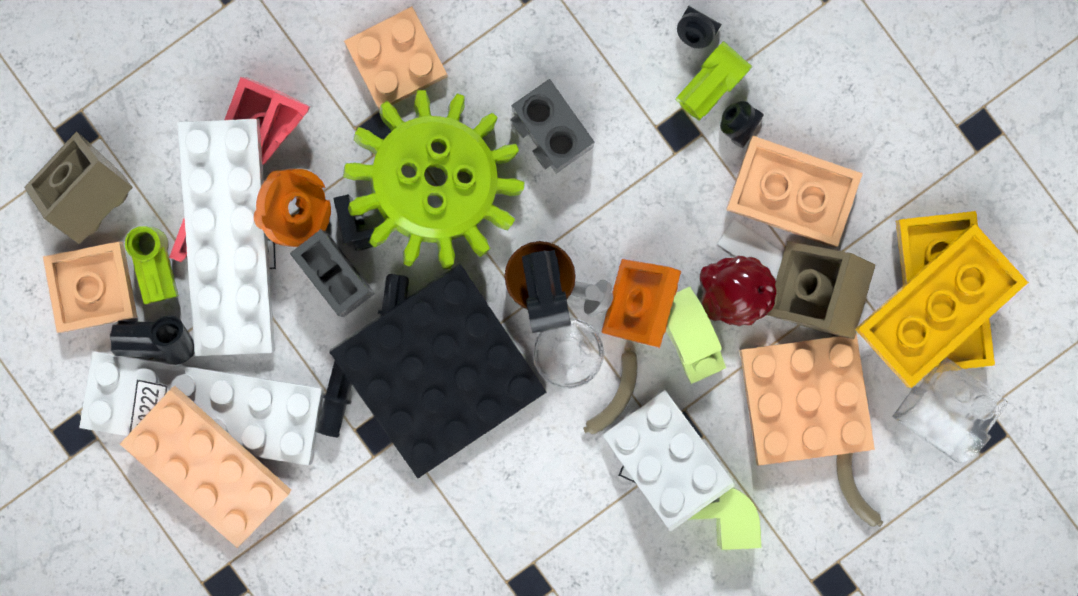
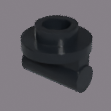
M688 5L678 22L677 33L686 45L700 49L711 44L722 24Z
M746 101L737 102L727 107L723 112L720 123L721 131L735 145L744 148L764 114L753 108Z

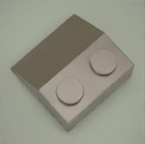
M76 131L24 188L43 218L80 244L87 236L94 234L99 229L102 220L113 208L120 206L126 200L128 192L133 187L109 160Z
M787 241L776 278L775 287L777 292L775 305L767 315L817 331L854 339L856 335L855 329L860 321L876 264L853 253Z

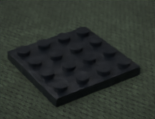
M461 263L329 351L417 479L547 393Z

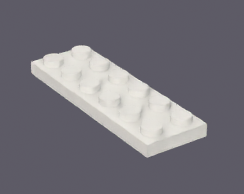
M260 120L177 122L195 356L273 353L275 351L268 239L264 231L256 226L253 218L258 192L264 183Z
M98 351L92 352L79 428L128 436L138 379L167 385V392L173 386H176L254 457L311 465L316 438L315 428L319 420L322 402L321 394L324 388L178 364L174 365L135 357L115 356L114 354Z

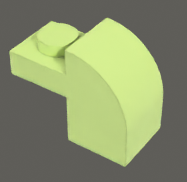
M691 287L677 292L668 317L666 333L676 348L688 380L693 384L726 369L720 352L722 348L718 337Z
M734 487L688 519L716 518L717 545L722 550L762 548L760 518L757 509L745 494Z

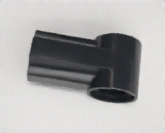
M555 250L534 252L522 256L529 298H526L532 333L570 327L571 321L565 291L562 292Z
M163 316L155 322L118 321L116 325H112L109 337L111 340V351L115 356L163 358L169 364L177 365L188 361L194 354V340L182 321L175 316Z

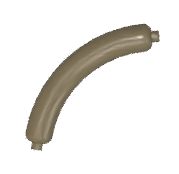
M625 348V353L621 356L622 375L614 398L601 413L586 422V427H583L585 433L589 432L594 435L608 427L620 416L629 403L637 379V355L631 351V348Z
M853 453L837 455L838 481L849 506L871 527L876 525L881 527L883 521L880 514L867 504L855 484L852 471Z

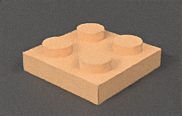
M412 6L344 41L379 110L381 104L386 101L394 105L416 94L418 90H423L448 77Z
M114 242L43 256L57 333L138 318L123 242Z

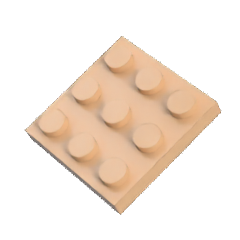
M857 334L854 339L838 336L739 350L755 458L758 466L875 450Z

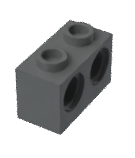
M548 79L511 105L512 112L515 115L510 119L511 123L522 138L527 135L530 136L537 146L532 152L545 170L551 166L557 174L594 147V140L551 79ZM544 105L550 112L549 117L543 122L532 121L528 117V111L532 106ZM556 136H565L571 141L572 148L565 154H557L550 147L551 140Z
M322 229L290 253L338 316L346 317L375 294L332 237Z

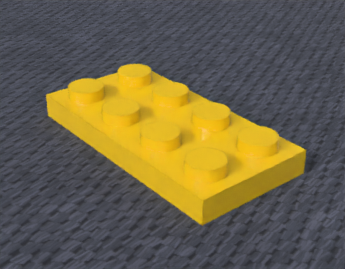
M971 211L896 220L903 285L970 225L976 224L978 226L977 212ZM990 319L984 322L929 373L995 366Z
M972 224L855 330L907 388H912L1029 282L976 224Z

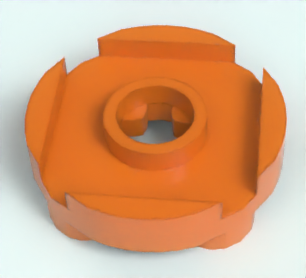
M285 169L271 172L258 192L256 210L253 216L254 223L259 229L264 231L271 241L288 247H298L320 229L325 231L331 216L330 200L325 199V193L322 188L326 187L323 181L316 174L305 169ZM295 197L297 199L295 205L300 210L298 214L290 215L288 210L289 202L293 201Z

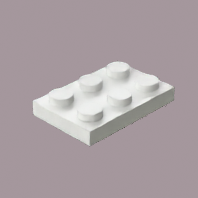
M665 390L602 435L670 532L735 486L732 479Z

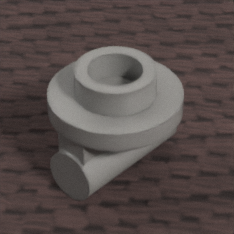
M600 280L595 285L576 281L571 293L575 297L586 299L584 312L591 317L604 313L613 301L612 285L606 280Z

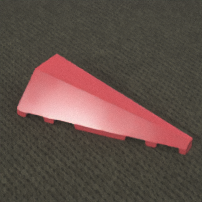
M240 77L224 120H260L262 165H264L308 113L311 106L253 79ZM183 219L169 258L179 262H183L187 257L185 219Z

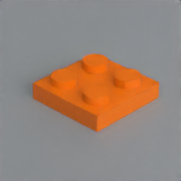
M621 259L612 291L613 301L607 309L601 333L660 348L663 335L667 329V321L672 303L677 293L681 271L667 266Z

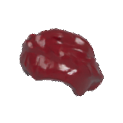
M737 256L734 258H723L717 263H711L703 267L700 271V286L703 290L701 305L710 320H720L726 324L738 327L752 325L773 309L777 292L775 287L776 280L769 268L762 265L754 257Z

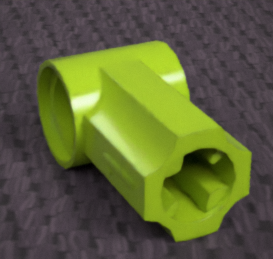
M725 41L711 53L702 64V70L675 99L682 109L698 121L706 116L726 91L730 92L753 67Z
M138 226L127 234L125 249L132 257L143 303L150 304L178 297L179 294L167 251L169 242L166 234L155 227ZM147 233L152 235L155 240L154 250L148 255L144 254L139 247L141 237Z

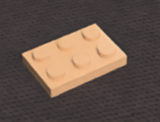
M752 136L749 140L726 210L836 248L839 245L863 173Z

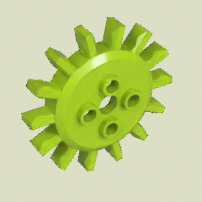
M418 90L414 101L417 118L404 122L396 108L386 101L381 104L379 113L382 121L389 127L391 133L383 140L369 130L358 127L354 134L353 140L360 147L371 151L376 156L372 165L356 162L345 163L343 177L353 181L371 182L372 194L357 197L351 201L348 206L351 216L362 215L372 209L379 210L385 221L374 229L369 241L375 248L386 242L389 235L395 230L409 237L408 244L403 251L404 265L411 267L419 256L421 242L437 243L438 259L442 268L451 269L455 259L452 240L462 236L466 238L471 249L479 257H482L490 249L487 239L477 228L482 219H486L498 228L507 231L515 221V218L508 212L499 209L492 203L495 194L516 196L520 195L524 190V181L514 178L504 179L497 177L496 165L507 163L515 158L519 152L517 144L504 145L499 149L490 151L483 138L492 132L498 117L492 112L483 117L474 129L459 122V118L465 108L464 95L457 93L448 106L447 117L431 115L430 100L426 90ZM435 142L443 144L445 152L441 154L435 153L431 148V144ZM405 166H410L415 170L416 175L412 178H407L402 174L401 169ZM431 167L440 168L446 175V182L437 187L430 185L425 179V171ZM459 172H466L470 175L471 181L469 183H461L457 178V174ZM430 196H437L442 204L438 208H433L428 204L427 199Z

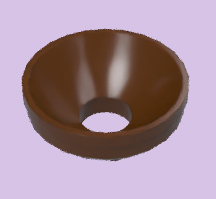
M544 241L530 242L517 249L509 258L505 268V285L511 298L522 308L527 309L526 298H529L522 256L530 253L555 250L562 292L565 291L566 299L571 295L575 286V267L568 254L559 246Z

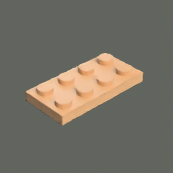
M173 386L120 443L124 449L236 548L254 532L291 492V489L176 386Z

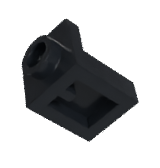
M349 194L334 197L333 200L344 244L347 246L354 245L355 251L373 248L369 241L375 228L360 231L359 226L365 225L364 214L350 215L348 206L353 201V198Z

